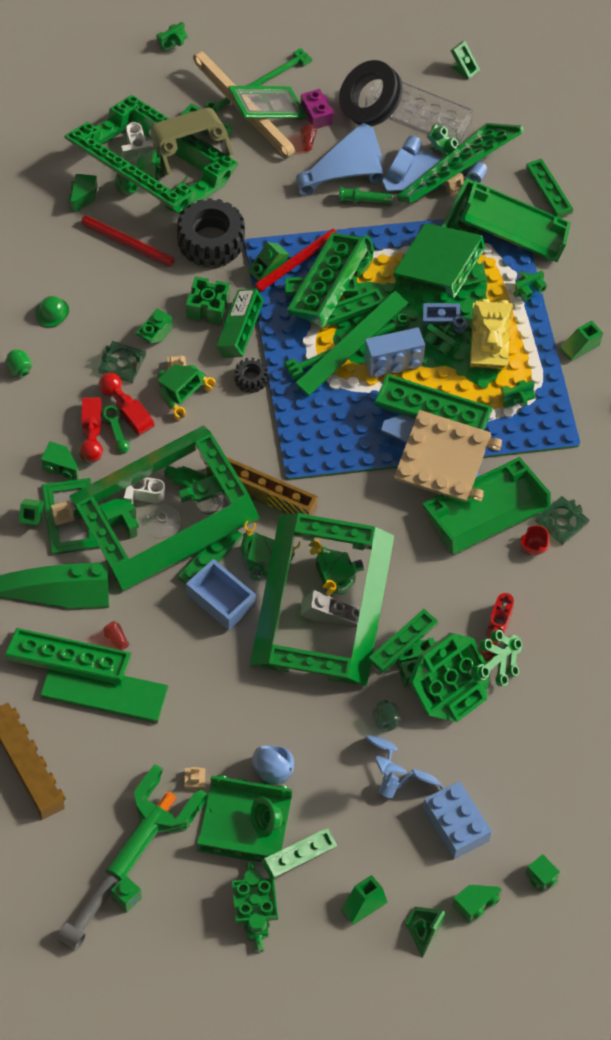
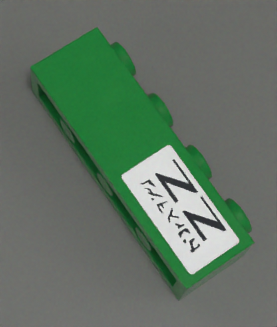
M257 289L238 290L233 299V304L216 345L224 358L243 357L264 302Z

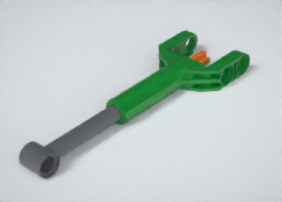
M154 764L134 791L140 820L139 824L107 867V876L72 925L66 923L61 928L57 939L72 949L77 950L82 945L86 936L83 930L110 894L111 889L117 882H120L129 874L157 833H175L188 829L208 798L206 792L202 790L195 792L175 819L174 815L167 812L177 799L172 792L166 791L157 805L147 800L161 781L163 768Z

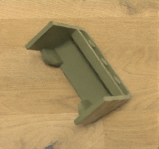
M204 108L155 123L150 127L149 134L153 147L158 149V156L161 157L160 168L162 176L172 174L167 156L173 155L177 150L175 139L203 130H208L211 139L219 141L224 154L227 156L234 155L226 128L213 109Z

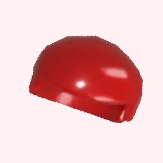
M539 525L530 526L527 528V532L521 536L522 550L529 555L538 556L549 548V532L545 527Z

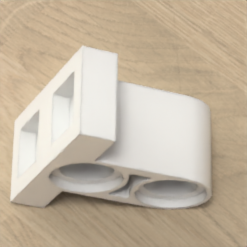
M132 122L127 125L128 145H123L121 148L122 158L129 162L137 160L138 157L153 150L154 147L151 140L146 141L139 123Z
M145 477L126 487L124 500L134 504V500L160 503L165 498V485L159 479Z

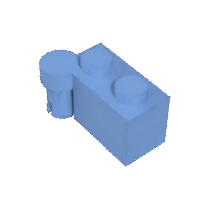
M423 303V327H428L429 324L434 327H439L442 324L446 327L450 323L454 326L453 331L455 333L463 334L466 331V319L463 316L460 318V304Z

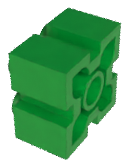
M195 276L191 293H189L186 303V318L200 320L201 317L207 318V322L221 325L225 314V307L227 308L230 298V283L216 281L213 284L209 283L207 278Z

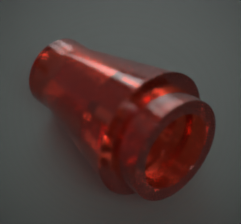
M305 124L300 130L302 149L311 151L317 130L314 125Z
M116 621L110 622L103 628L104 636L119 650L123 651L130 645L121 625L117 624Z

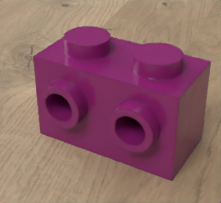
M320 89L301 94L300 104L307 115V120L312 129L315 130L332 125L334 111L332 107H329L326 95H323Z

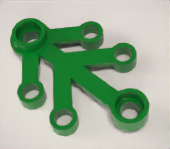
M494 630L491 632L492 641L504 644V648L493 645L490 639L481 640L480 649L493 653L495 656L485 664L474 665L471 674L476 681L485 680L489 677L490 670L498 665V674L495 679L496 684L499 687L507 686L509 682L508 676L516 677L519 675V667L516 665L517 654L522 650V641L517 635L506 637L501 630ZM509 655V666L506 669L507 656Z

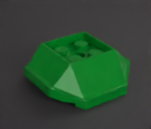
M450 632L419 655L413 667L409 683L426 715L458 722L487 700L489 677L485 680L476 681L471 674L474 665L486 663L474 638Z

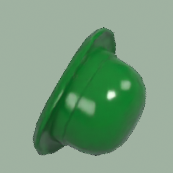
M48 296L37 305L35 311L36 319L45 327L58 326L67 318L69 306L67 302L57 296Z
M258 797L251 806L252 822L259 835L269 837L273 830L281 826L283 814L278 805L265 797Z

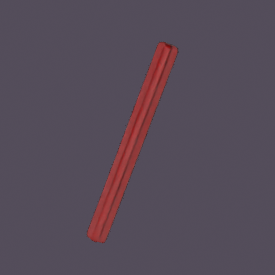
M84 215L81 219L82 225L166 266L171 267L175 262L174 257L94 218Z
M329 230L254 285L255 289L258 292L263 291L324 247L332 232L337 233L336 230Z

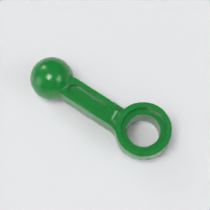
M106 406L102 411V419L112 427L116 439V452L126 454L130 449V445L124 440L118 422L121 413L116 406ZM114 410L117 414L114 418H108L106 412Z

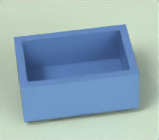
M419 327L365 339L363 360L370 378L375 376L381 377L389 373H399L407 369H416L423 365L425 343Z
M214 559L186 583V595L228 631L256 606V594Z
M460 781L424 799L423 810L453 859L490 841L492 831Z

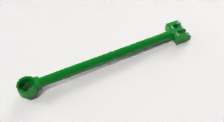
M300 48L293 52L294 58L246 86H260L298 63L304 67L311 63L313 59ZM227 97L218 102L209 101L204 108H211L218 114L220 108L231 101Z
M399 314L396 320L385 325L374 337L381 336L394 329H407L410 325V318H408L407 314ZM330 350L300 363L295 358L285 362L283 366L291 374L290 376L293 380L303 376L304 371L302 369L316 364Z

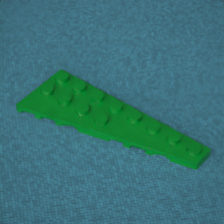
M495 123L484 124L457 146L454 151H451L397 195L399 202L408 204L415 202L429 191L466 168L473 166L477 161L525 132L523 126Z

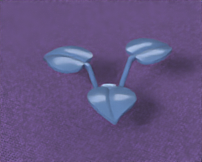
M365 736V739L370 743L385 749L388 753L387 759L380 756L375 758L381 773L384 774L378 793L392 799L397 788L401 789L410 777H416L424 782L438 785L442 790L444 789L443 785L433 775L418 769H412L407 774V771L402 766L391 761L392 750L397 751L398 748L392 742L380 737ZM393 773L405 774L406 776L399 783V778L393 775Z

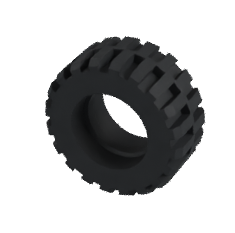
M207 198L205 201L201 199L197 203H191L188 205V208L181 212L182 214L179 216L177 224V243L181 253L184 256L186 255L189 261L193 260L195 264H203L204 267H210V265L218 267L220 264L225 265L230 263V260L233 261L243 250L245 222L242 214L239 213L235 206L232 207V204L224 203L221 199L212 200V198ZM215 227L223 230L225 234L217 238H205L197 234V232L203 228Z

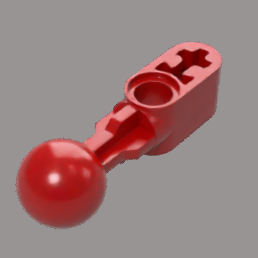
M105 373L100 377L98 382L99 390L106 396L114 397L122 418L137 436L155 427L152 417L137 399L133 400L130 395L125 394L121 390L122 381L117 374Z
M101 397L82 398V429L85 441L79 447V455L87 463H95L103 455L102 445L97 441V436L100 434Z
M501 593L496 599L486 631L487 639L491 641L492 631L501 630L504 634L507 630L514 609V598L511 594ZM504 603H507L504 611H502V606ZM500 619L504 623L496 624L494 621ZM492 641L493 645L497 646L498 642ZM480 646L478 647L486 663L495 656V654L488 651H482Z

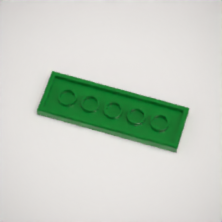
M386 374L374 401V406L416 419L419 410L481 430H485L493 410L492 406Z
M16 628L5 653V660L119 685L123 681L131 659V652Z
M49 669L41 698L158 723L168 691V685L124 676L121 685Z

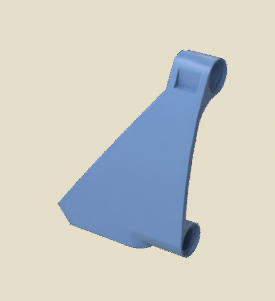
M409 136L382 181L386 192L403 191L442 158L421 149V140L416 136ZM477 161L473 166L466 168L460 173L463 174L464 181L468 178L473 182L481 183L487 172V166Z

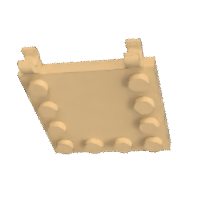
M419 410L394 480L467 503L468 498L481 502L484 491L476 488L472 489L486 448L500 451L502 440L490 438L491 432Z

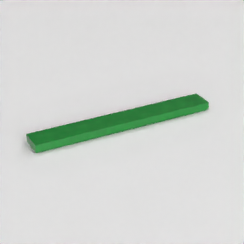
M394 291L305 373L295 385L309 397L365 345V339L374 337L407 306L408 302Z

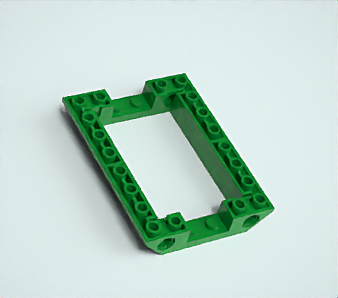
M133 95L110 107L108 119L99 125L94 126L87 121L64 136L74 146L180 215L191 203H197L201 199L204 200L224 187L238 166L237 161L194 134L175 139L177 150L174 154L203 173L201 180L188 187L184 183H180L171 191L162 183L101 145L124 131L127 125L132 122L139 123L144 135L150 138V127L155 123L169 119Z
M204 425L69 496L86 528L90 530L102 551L105 561L123 592L245 527L247 520V525L259 519L247 490L215 437ZM197 447L205 466L208 465L222 488L224 498L229 506L129 559L97 503L196 451Z
M301 513L279 516L250 666L288 673L289 669L328 676V680L367 687L371 663L368 659L374 652L394 535L375 526ZM295 537L314 542L315 538L353 544L352 549L371 550L352 658L274 645Z

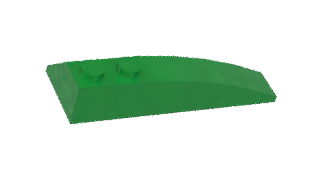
M107 562L53 565L0 575V598L26 600L27 603L33 604L34 602L44 603L45 606H61L68 610L109 608Z

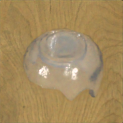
M222 494L199 503L195 501L194 504L201 513L213 514L218 512L223 506L224 496Z

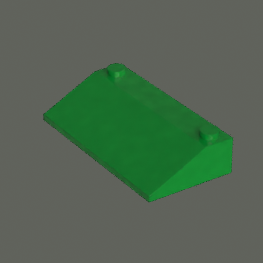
M476 181L472 185L460 217V221L467 226H474L539 254L548 261L558 262L566 246L571 224L569 221Z
M518 457L475 478L472 489L476 488L484 491L481 502L468 498L467 503L439 495L422 503L442 542L452 555H455L550 508L551 492L521 457Z

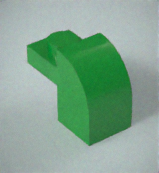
M114 499L100 505V509L111 528L123 524L130 539L137 536L139 524L136 519V508L132 503L123 499Z

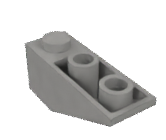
M313 590L302 598L300 616L319 623L357 627L361 608Z

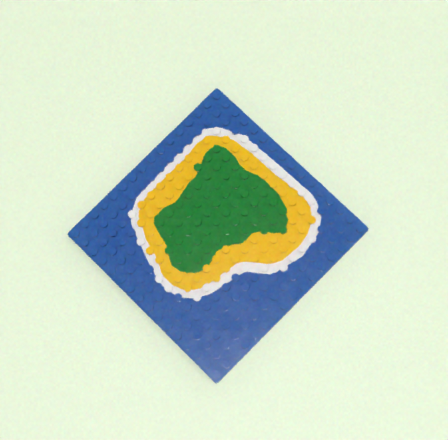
M444 219L336 230L337 233L357 237L369 235L374 247L373 260L368 270L357 277L358 295L378 288L384 300L396 291L408 302L407 306L388 324L396 320L399 314H407L408 318H410V325L405 330L419 327L424 340L428 330L427 327H423V303L460 304V318L463 316L466 319V331L463 334L456 333V336L452 338L458 346L456 351L451 350L445 356L437 349L442 343L439 340L433 346L425 343L423 365L421 367L403 370L399 373H389V375L492 406L493 410L485 431L491 432L490 438L501 439L502 446L500 451L487 447L483 458L580 446V438L543 294L533 289V296L527 301L520 296L516 298L513 295V292H515V280L518 279L519 272L525 271L527 274L531 272L532 275L537 273L532 251L480 229L478 235L483 236L485 249L476 264L483 263L487 281L461 287L453 299L447 297L445 287H438L437 285L405 278L399 286L396 284L393 275L395 267L399 265L403 255L406 254L411 242L415 240L418 231L422 229L424 224L429 223L441 226ZM329 230L246 239L245 248L248 266H251L267 242L277 243L290 254L286 260L288 261ZM323 247L266 289L259 292L264 302L258 315V323L265 363L268 368V380L285 477L288 480L398 468L407 444L381 432L385 420L402 414L374 406V401L386 374L381 377H369L363 360L365 345L309 397L295 385L301 377L293 380L290 376L291 374L283 366L285 362L295 358L300 363L334 348L374 311L371 310L321 330L316 324L306 319L288 314L287 309L295 296L285 295V277H306ZM250 274L252 288L255 289L254 285L258 280ZM356 295L341 296L338 302L354 297ZM480 299H488L490 302L506 300L508 303H513L512 316L509 321L511 327L508 333L510 339L507 369L470 367L471 307L473 303ZM394 329V330H392V331H390V332H387V333H385V334H383V335L391 334V333H395V332H400V331H404V330H400V329L396 330V329ZM314 365L302 369L304 371L303 375L307 373ZM521 380L526 382L533 381L535 399L527 401L526 407H521L520 404L508 408L503 407L501 387L506 385L510 388L515 387L517 382Z

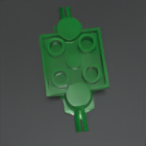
M247 862L245 875L241 876V880L232 881L236 924H244L247 939L254 941L255 952L259 953L260 947L261 953L264 951L263 939L269 935V921L278 920L275 882L270 877L262 878V874L255 870L254 862H251L250 870V864Z

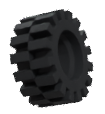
M251 357V360L245 358V362L241 360L239 364L237 363L234 376L236 386H239L241 391L245 388L246 393H248V390L254 393L255 389L259 392L260 387L263 389L268 380V368L265 366V363H260V359L254 361L253 357ZM255 372L258 374V377L249 379L244 374Z

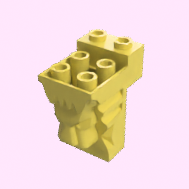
M480 299L472 304L470 367L507 369L510 339L508 333L511 327L509 321L512 316L513 303H508L506 300L490 302L488 299Z

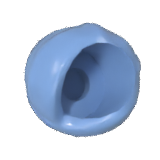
M271 745L260 746L253 753L252 765L255 772L264 782L269 785H280L291 777L294 771V758L286 748Z

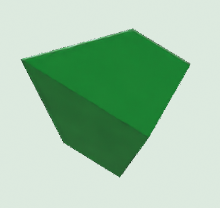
M414 906L404 924L407 926L423 958L443 924L445 912L438 909Z

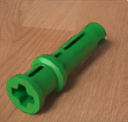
M340 186L339 202L351 201L353 204H356L360 201L389 205L392 203V200H389L392 199V194L359 191L358 188L344 189Z

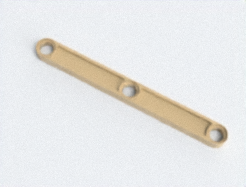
M203 51L194 54L193 60L196 66L239 110L228 90V86L236 85ZM241 95L249 111H260L246 95ZM247 118L283 157L288 158L295 153L291 142L268 118Z

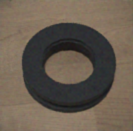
M369 60L363 62L351 70L344 79L339 92L340 108L357 125L365 123L369 126H376L387 120L397 109L403 93L402 80L399 74L383 61ZM381 79L383 89L378 100L368 107L361 108L359 106V96L362 89L369 82Z

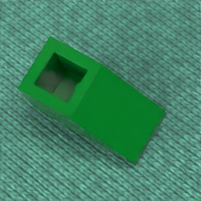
M153 149L138 157L136 163L138 169L155 180L161 177V168H159L161 157L158 156V149Z
M75 175V181H71L72 194H69L68 205H71L72 212H77L95 201L98 187L97 175Z
M267 242L247 271L260 281L285 263L290 254L279 244Z
M157 308L138 329L136 335L149 343L162 342L172 330V316Z
M591 320L577 328L560 349L570 361H573L600 346L603 332Z
M49 441L41 458L42 469L48 473L62 475L67 479L77 480L79 478L78 467L68 447Z
M372 875L353 887L341 909L352 925H355L388 903L383 887Z
M468 885L454 897L452 906L468 923L474 919L477 921L485 914L484 910L489 906L494 907L500 901L499 897L502 889L497 886Z

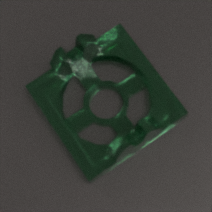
M112 341L110 346L106 345V351H103L98 373H115L121 380L133 383L146 357V351ZM118 351L124 352L123 356L118 358L111 356ZM130 354H133L136 358V361H133V363L128 359ZM120 360L128 362L124 367L119 366L117 363ZM108 362L114 363L116 370H113ZM131 369L127 372H122V370Z
M561 496L550 508L537 516L535 521L540 526L545 527L550 535L564 545L583 529L590 520L582 514L581 505H575L574 499L568 501ZM563 508L569 512L565 515L558 514L555 509ZM549 515L555 519L554 525L552 519H548ZM573 516H575L577 520L575 527L569 524L570 519ZM564 518L567 520V524L559 525L557 519ZM560 529H566L568 531L561 532Z

